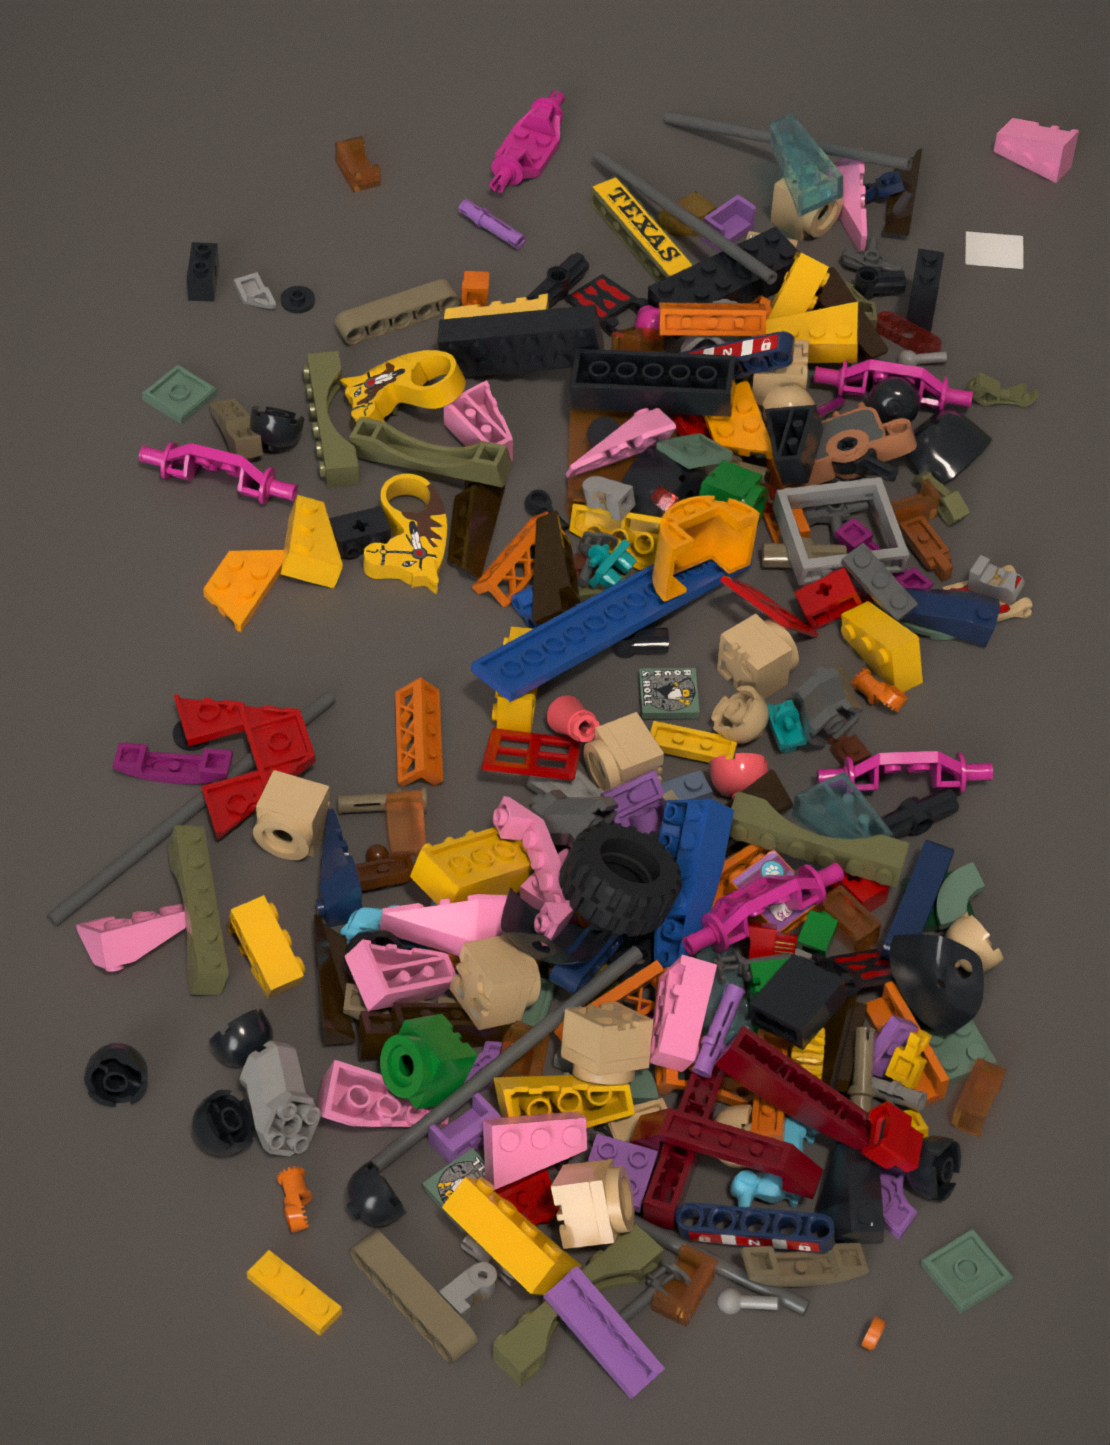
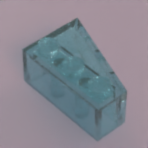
M845 772L795 794L792 816L819 835L832 838L858 839L882 834L893 838V833Z

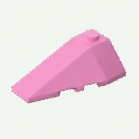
M842 158L830 166L829 174L838 179L837 192L843 196V206L838 218L857 251H865L867 240L866 208H864L866 192L865 186H863L865 166L864 162Z
M649 408L641 409L634 413L631 419L570 465L566 472V477L569 479L639 455L648 447L657 446V441L669 439L675 431L676 425L659 408L650 411Z
M338 1060L333 1061L322 1077L317 1103L321 1116L349 1126L411 1127L436 1107L416 1109L408 1098H400L394 1095L386 1086L381 1074ZM449 1117L442 1121L437 1127H446L448 1125Z

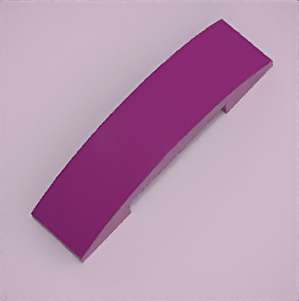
M852 518L835 531V537L841 545L846 546L848 554L862 543L870 551L882 549L872 541L873 533L855 518ZM912 567L910 570L905 568L904 572L891 573L903 588L930 589L934 584L915 567Z
M119 743L112 766L114 770L150 781L171 784L207 783L228 777L233 750L204 748L202 755L149 752L147 744Z

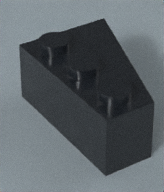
M816 405L764 409L774 461L782 485L809 483L824 430Z

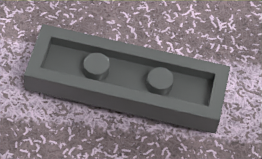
M864 543L842 558L841 564L880 608L897 622H900L917 608L918 603Z

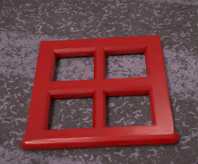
M725 575L720 579L723 584L783 627L813 638L818 637L816 630L754 586Z
M492 728L482 763V770L572 781L576 776L583 742L576 741L571 737ZM502 740L529 743L528 749L503 747L500 745ZM541 745L566 747L569 748L568 754L540 751ZM498 754L526 757L524 764L496 760ZM538 759L566 762L565 769L537 766Z

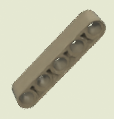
M439 279L345 310L337 315L334 323L345 342L349 345H355L445 315V309L459 306L460 298L447 280Z
M374 1230L349 1249V1253L359 1269L448 1363H454L478 1344V1338L473 1329L379 1230Z

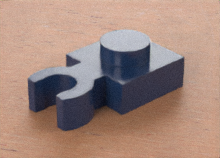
M899 170L882 174L879 178L875 179V183L863 184L866 192L865 202L871 201L879 195L881 198L905 190Z

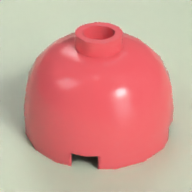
M735 753V758L726 760V755H721L710 761V775L713 786L722 796L732 799L737 791L742 792L768 772V760H765L764 756L754 753Z

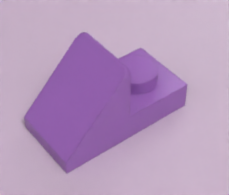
M892 1015L883 1026L881 1033L875 1032L872 1075L886 1079L885 1073L896 1047H906L910 1032H916L919 1028L911 1020Z

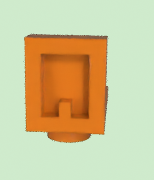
M464 271L462 306L478 304L480 307L488 306L489 272Z

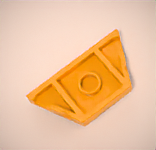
M748 379L743 380L735 387L731 417L703 415L709 434L713 441L738 455L750 456L751 452L766 454V459H774L770 437Z
M284 550L229 551L203 588L204 597L211 604L216 605L218 611L224 617H229L237 631H243L281 574Z

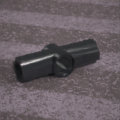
M576 252L571 254L559 266L549 268L547 278L527 296V299H538L539 295L548 294L549 307L557 300L565 299L569 295V288L589 270V263L584 255Z
M947 788L920 800L914 796L904 800L897 810L872 821L871 828L874 836L882 834L898 839L909 833H912L914 836L921 835L928 831L934 822L958 812L959 804L957 797L951 789L948 790Z

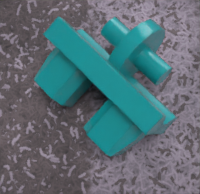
M623 539L611 554H609L610 546L607 544L603 546L592 545L588 550L590 558L588 563L591 567L596 565L600 567L596 570L595 575L588 584L595 588L600 583L608 589L619 583L623 577L612 567L616 566L624 574H627L637 561L626 551L630 543Z
M792 699L778 705L767 704L769 710L768 722L781 753L796 752L798 746L806 745L808 739L805 737L798 709L794 706Z

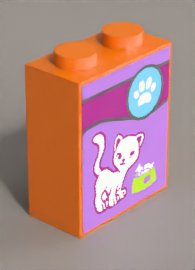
M773 849L766 855L763 853L758 854L744 871L741 869L735 871L727 880L729 884L724 894L727 895L766 875H798ZM784 902L779 904L772 903L765 907V912L752 917L747 916V920L777 924V932L791 933L805 922L809 911L816 912L820 904L813 903L802 910L788 909Z

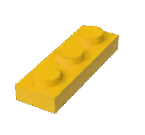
M653 721L650 731L663 753L707 763L721 755H726V760L734 759L737 742L727 740L719 734Z
M270 1250L247 1271V1278L319 1336L342 1314V1307Z

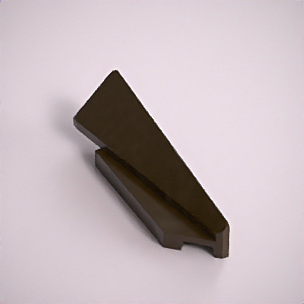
M314 914L324 1045L354 1043L353 1017L343 1013L346 983H350V976L347 974L344 965V953L347 946L346 939L322 923L319 915Z
M393 1002L391 1014L368 1011L360 1012L359 1055L361 1059L381 1057V1051L385 1042L390 1037L398 1035L404 1021L407 1019L443 1014L453 1025V1033L459 1032L462 1036L460 1041L468 1043L471 1047L484 1046L486 1041L508 1043L515 1025L510 1023L478 1030L460 1003Z

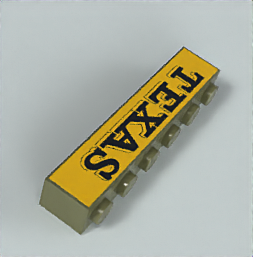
M617 177L591 186L590 206L656 283L695 265L693 261H690L685 256L681 247L671 240L667 231L658 225L654 216L644 209L640 200L636 199L630 193L629 188L625 184L623 185Z

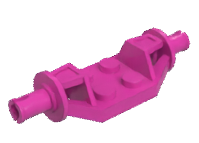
M554 90L548 98H537L532 103L531 110L510 131L495 153V159L492 161L491 168L495 176L490 181L489 186L494 192H496L499 186L498 193H502L507 184L517 185L523 179L540 177L560 147V123L563 120V111L560 106L565 101L563 93L559 91L556 95L557 90Z
M870 359L848 368V361H844L843 367L840 370L816 366L814 383L837 386V389H839L838 397H842V394L865 398L867 381H872L874 385L880 379L891 375L909 379L919 389L920 407L941 410L947 404L965 406L967 408L971 406L973 391L949 388L950 385H947L948 377H944V382L942 383L923 367ZM863 382L862 388L846 386L848 384ZM923 391L938 400L923 398Z
M170 442L165 451L143 445L139 453L140 462L160 466V474L164 479H169L173 476L192 482L199 465H202V468L205 470L218 472V469L228 472L227 475L239 478L237 491L242 495L258 498L260 504L266 505L271 496L294 501L297 496L298 485L276 480L275 468L268 467L263 474L247 459L237 454L194 443L178 447L175 442ZM184 466V469L181 471L175 469V467ZM254 479L260 484L259 491L250 489Z
M939 751L879 753L853 766L852 757L847 756L845 757L843 768L817 769L816 775L818 787L843 786L846 796L853 797L854 792L878 790L879 774H895L897 771H901V768H907L908 773H923L925 770H929L932 789L956 788L958 793H964L967 781H991L993 779V767L991 762L966 764L962 752H957L955 759ZM868 771L869 784L855 785V778ZM941 772L954 776L955 781H941Z
M835 862L819 871L805 864L799 867L798 876L766 875L717 899L712 911L702 915L701 923L703 929L683 937V946L689 955H694L710 945L717 952L723 953L728 950L730 944L749 936L747 916L752 917L765 912V907L772 903L779 904L784 902L788 909L802 910L813 903L821 904L826 899L825 888L844 879L843 870Z

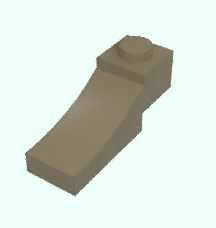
M235 398L209 403L210 413L218 423L230 453L243 456L248 461L253 460L254 457L263 456L261 435L251 431L250 414Z

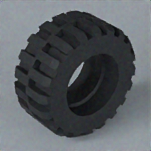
M605 822L584 829L576 837L559 871V883L562 894L566 901H570V907L574 912H579L582 915V919L589 923L591 921L596 924V928L603 931L605 929L610 930L612 934L619 936L624 933L628 937H635L639 934L645 935L658 929L669 914L682 888L681 871L679 865L675 864V857L672 853L667 852L665 846L660 841L656 842L653 840L652 836L644 832L643 834L632 826L624 827L621 823L608 825Z

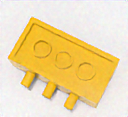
M493 827L476 833L470 830L465 836L456 839L450 836L443 843L433 846L430 843H426L420 850L410 877L439 905V900L450 898L451 903L468 901V896L475 894L508 895L510 887L518 893L520 892V886L534 873V869L531 867V861L526 849L523 847L522 840L501 839L497 828Z

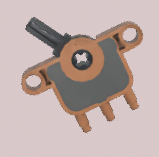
M862 402L858 403L855 410L840 414L838 411L833 412L831 418L821 421L824 430L809 483L792 484V486L797 488L813 484L818 485L830 481L836 476L842 479H853L863 476L867 472L886 481L894 482L898 470L885 463V461L903 456L915 450L917 442L911 422L908 419L900 418L882 424L877 411L874 408L866 407Z

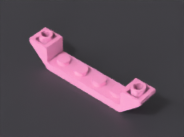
M503 796L498 808L494 810L493 823L501 839L522 840L523 847L526 849L531 861V867L534 869L538 879L539 888L546 900L539 914L534 919V929L538 934L546 936L553 941L566 927L574 913V910L570 907V901L565 900L560 887L559 871L562 866L544 819L512 798Z

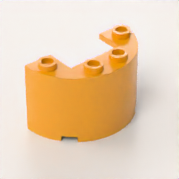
M708 495L686 498L670 506L662 516L652 574L653 586L659 597L666 602L686 593L687 588L673 575L712 559L728 574L751 564L760 513L743 502L731 498L728 499V502L714 500L715 496Z

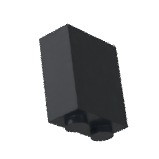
M918 248L905 329L931 333L944 252Z
M792 954L749 1003L751 1023L804 1050L846 1001L845 980L836 973L828 972L816 966L808 959H802Z

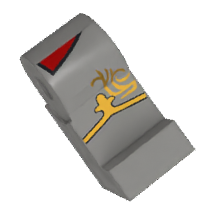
M600 476L589 477L582 483L585 504L590 508H602L611 512L612 519L621 521L635 506L634 491L631 485Z
M982 555L979 556L969 572L968 590L999 599L1000 602L1006 604L1014 603L1025 586V580L1018 573L1005 571L990 564L989 558Z
M478 1262L441 1289L439 1294L467 1323L470 1320L471 1308L479 1301L488 1300L495 1294L497 1271L490 1263Z

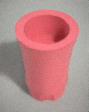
M561 696L555 699L548 708L547 722L554 732L570 736L576 741H592L595 736V728L600 726L595 715L588 711L580 700L574 696Z

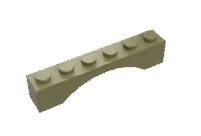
M339 351L308 353L307 365H303L304 381L309 380V384H306L307 400L312 399L313 403H309L310 418L316 419V422H312L313 437L319 438V441L315 442L317 458L322 457V461L318 462L320 478L325 477L327 488L359 485V466L356 448L336 431L328 414L331 403L342 389L340 381L342 379V369Z
M363 417L359 418L349 437L352 445L356 448L357 458L498 487L504 486L513 468L506 445L481 441L465 447L439 446L410 437L386 422Z
M739 791L736 792L731 806L734 814L729 834L730 838L760 846L767 850L774 849L776 852L813 862L823 867H827L835 862L840 865L843 872L850 875L869 879L882 885L897 887L909 848V842L882 834L858 839H842L818 835L802 829L785 819L774 810L766 799Z
M175 825L167 845L170 869L179 883L184 903L187 932L186 970L190 995H221L229 971L204 826Z
M635 1224L631 1232L619 1233L615 1242L605 1251L602 1249L597 1251L590 1259L589 1264L581 1271L599 1292L621 1286L639 1285L646 1279L645 1274L647 1272L652 1274L661 1266L660 1261L663 1259L664 1249ZM543 1299L542 1304L536 1310L527 1311L519 1319L516 1327L510 1332H502L494 1341L493 1361L519 1387L523 1386L545 1366L547 1349L552 1335L562 1321L561 1317Z

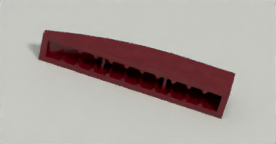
M742 1026L726 1044L715 1063V1066L768 1103L820 1133L859 1151L868 1146L872 1128L868 1112L745 1026Z
M714 1066L710 1078L700 1076L692 1071L678 1110L712 1120L727 1073L717 1066ZM665 1143L643 1201L644 1220L674 1230L677 1209L684 1203L701 1153Z

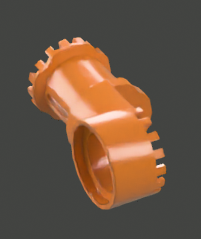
M863 668L859 671V675L856 673L855 676L857 677H853L851 681L853 689L863 693L868 698L867 701L872 705L881 701L884 702V705L889 704L888 708L892 706L891 710L899 712L908 700V697L895 686L879 682L871 675V671L868 668Z
M293 1166L292 1169L288 1167V1171L283 1169V1172L277 1175V1181L283 1186L286 1195L284 1198V1212L291 1233L309 1229L308 1220L304 1221L307 1215L303 1216V1213H306V1211H302V1209L313 1199L311 1191L307 1190L305 1185V1170L303 1167L299 1168L298 1166Z

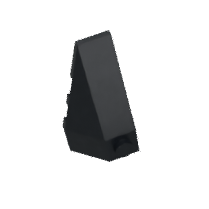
M837 1141L817 1209V1213L829 1216L834 1222L835 1244L883 1243L884 1217L879 1164L863 1155L862 1151ZM823 1229L818 1230V1238L825 1237L829 1232Z

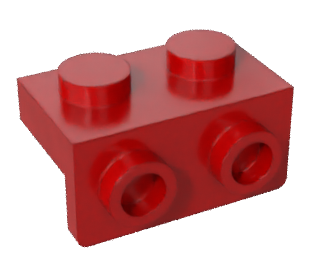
M546 1169L537 1171L494 1191L501 1198L512 1203L517 1211L534 1225L547 1223L557 1218L556 1214L560 1206L554 1205L551 1190L552 1183Z

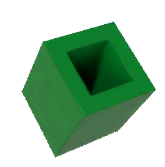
M810 910L798 937L796 948L810 954L821 953L827 957L837 933L839 920L834 919L827 912Z

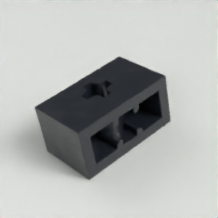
M192 242L187 271L188 301L214 302L219 271L218 243Z
M381 506L329 518L341 560L363 555L364 549L372 543L387 544L391 539V528Z

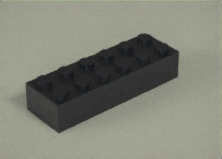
M775 226L737 244L741 249L777 273V279L773 284H768L722 251L648 286L649 305L659 308V302L712 303L721 299H728L737 303H751L760 295L766 297L780 290L786 272L790 271L795 261L793 257L799 251ZM672 335V336L677 340V339H679V338H681V337H683V336H685V335Z
M596 305L439 320L437 338L439 350L447 352L455 358L465 378L573 368L576 348L604 349V339Z
M576 348L569 385L571 409L637 412L644 408H649V411L659 408L664 414L731 417L737 380L736 356Z

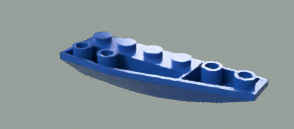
M713 799L666 800L658 841L665 846L667 852H671L675 857V864L679 865L681 871L682 888L663 924L654 930V961L658 960L663 969L670 967L681 955L691 957L683 946L682 938L703 929L701 923L702 915L710 912L723 870L734 810Z

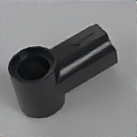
M862 266L856 272L854 289L866 300H871L875 294L902 293L905 292L906 276L904 271L878 272L871 266Z
M642 628L613 644L612 651L616 656L624 659L633 657L636 652L668 653L669 630L667 628Z

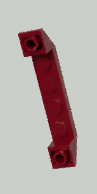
M672 1108L641 1115L630 1139V1143L657 1150L658 1154L661 1153L664 1143H668L782 1177V1191L809 1199H814L823 1174L821 1167L791 1143Z

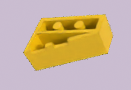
M796 252L793 257L795 261L790 271L786 272L784 276V282L771 304L773 309L767 320L804 313L807 309L811 311L818 299L815 293L819 286L822 288L825 286L830 276V273L827 272L829 267L801 252Z
M869 601L841 614V632L843 637L883 682L895 686L902 692L923 683L919 637Z
M265 895L231 909L226 929L230 935L236 933L241 943L238 946V950L242 956L247 955L252 965L251 972L267 999L301 985L304 978L303 973L306 970L299 956L295 957L290 948L292 941L286 929L281 930L277 922L279 915L275 905L272 902L268 903Z

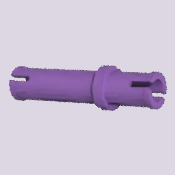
M468 198L461 202L459 213L474 221L476 226L487 229L515 249H520L524 245L526 236L493 216L489 209L479 207Z
M733 984L726 985L725 992L707 1036H703L700 1044L702 1048L692 1068V1071L700 1076L711 1077L719 1053H722L725 1048L724 1041L741 999L745 994V990Z

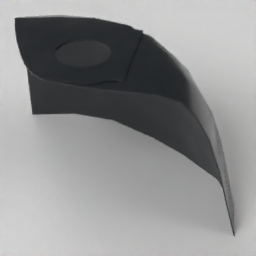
M946 408L939 410L913 430L917 446L915 450L907 455L919 473L924 471L931 472L936 480L941 484H945L972 462L991 443L992 438L962 413ZM936 419L940 420L938 424H932Z
M657 446L648 447L637 457L626 472L621 483L633 486L635 506L630 512L662 517L670 506L686 499V495L690 490L694 492V497L699 496L702 482L706 478L701 467L688 469L657 450ZM680 475H684L686 477L682 483L679 480Z
M510 887L501 918V929L511 942L537 960L558 965L584 963L591 960L612 936V931L589 930L577 949L569 954L566 951L586 928L568 923L553 941L546 936L538 934L534 929V919L540 910L521 899Z
M924 934L893 935L889 951L890 970L900 992L920 1021L936 1031L951 1034L970 1022L978 1013L983 1001L984 975L979 955L968 947L942 936ZM961 959L968 960L972 965V973L966 979L959 978L954 970L956 962ZM939 978L944 982L945 988L937 986L936 981Z

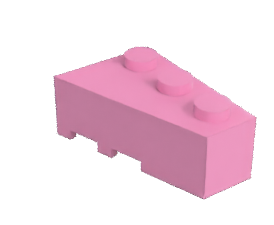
M1012 118L997 133L994 152L1057 183L1072 167L1079 130L1065 131L1060 130L1059 126L1043 127L1039 126L1038 122Z
M487 380L461 393L455 401L444 406V425L464 446L474 445L481 441L506 445L511 462L513 461V438L503 415L498 410L497 401L491 394L490 385Z
M362 939L344 956L368 1011L392 1007L393 1002L412 1003L442 996L449 990L453 975H456L448 954L444 952L419 948L405 950L397 948L395 944L380 946L371 944L370 940Z
M681 955L659 977L649 1063L683 1072L692 1063L696 1062L699 1055L698 1043L717 968L716 964Z
M578 1112L483 1119L485 1179L494 1186L495 1190L587 1150L586 1117Z

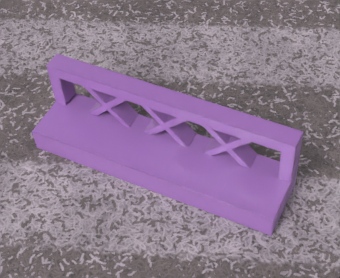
M578 1266L573 1268L557 1285L543 1296L630 1399L636 1396L665 1370L664 1366Z

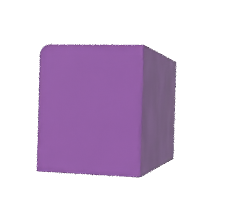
M738 194L705 216L703 222L735 243L748 234L749 231L754 230L756 206ZM702 237L701 240L717 252H722V250Z
M477 1092L473 1095L472 1108L442 1130L435 1124L428 1127V1143L450 1164L469 1149L473 1148L477 1151L484 1146L483 1119L502 1118V1116Z

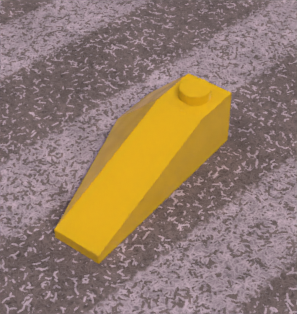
M573 503L569 531L583 538L582 536L586 531L597 534L598 531L617 537V546L625 539L630 543L626 551L637 560L633 567L641 571L654 564L662 517L629 512L621 521L611 518V512L602 508L594 509L587 505ZM610 541L608 544L610 546L609 552L612 553L616 547H613L612 541Z

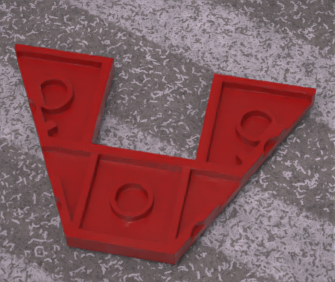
M179 694L173 695L188 746L245 731L257 771L201 786L216 839L223 837L256 810V805L273 770L297 777L316 762L315 753L300 709H279L270 705H263V708L245 706L244 702L214 701L211 698L205 697L203 700L180 698Z

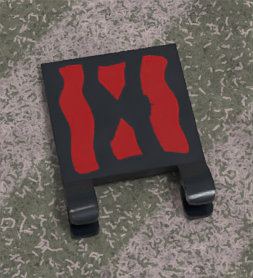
M604 274L565 297V301L573 307L596 305L600 326L610 337L619 333V330L615 328L619 322L614 316L628 307H631L637 315L640 308L649 305L647 299L637 298Z
M877 949L826 957L821 953H814L812 955V960L819 963L818 967L828 972L835 968L842 973L841 978L845 980V983H848L845 987L847 997L855 995L862 988L882 985L891 981L896 982L890 970V960L880 957L881 952Z

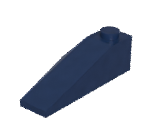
M904 588L918 603V606L902 620L984 647L987 646L997 622L1000 610L999 599L974 591Z
M334 809L327 811L319 885L320 899L315 900L317 913L320 917H324L328 927L347 924L350 915L362 908L361 883L352 856H349L347 842L343 840L342 830Z

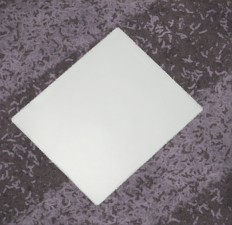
M966 231L965 264L1023 269V236Z

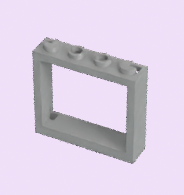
M881 477L863 478L846 482L838 481L822 485L813 484L776 491L772 508L798 585L813 583L827 576L830 572L843 568L844 566L841 564L842 558L848 554L808 559L792 509L873 499L890 546L888 549L873 550L871 552L890 573L904 572L909 552ZM846 569V571H847V573L849 574L850 578H851V579L854 578V577L848 572V570Z

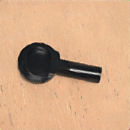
M533 490L525 499V508L532 514L539 515L546 511L548 513L554 511L550 496L544 490ZM559 517L561 529L565 532L569 528V524Z

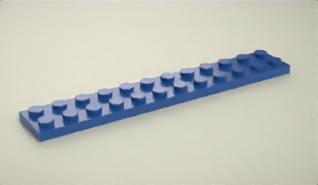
M752 558L749 566L730 574L710 559L673 575L687 588V591L666 602L659 597L654 589L652 582L654 564L475 660L471 664V672L511 702L722 584L720 579L723 575L733 578L751 568Z

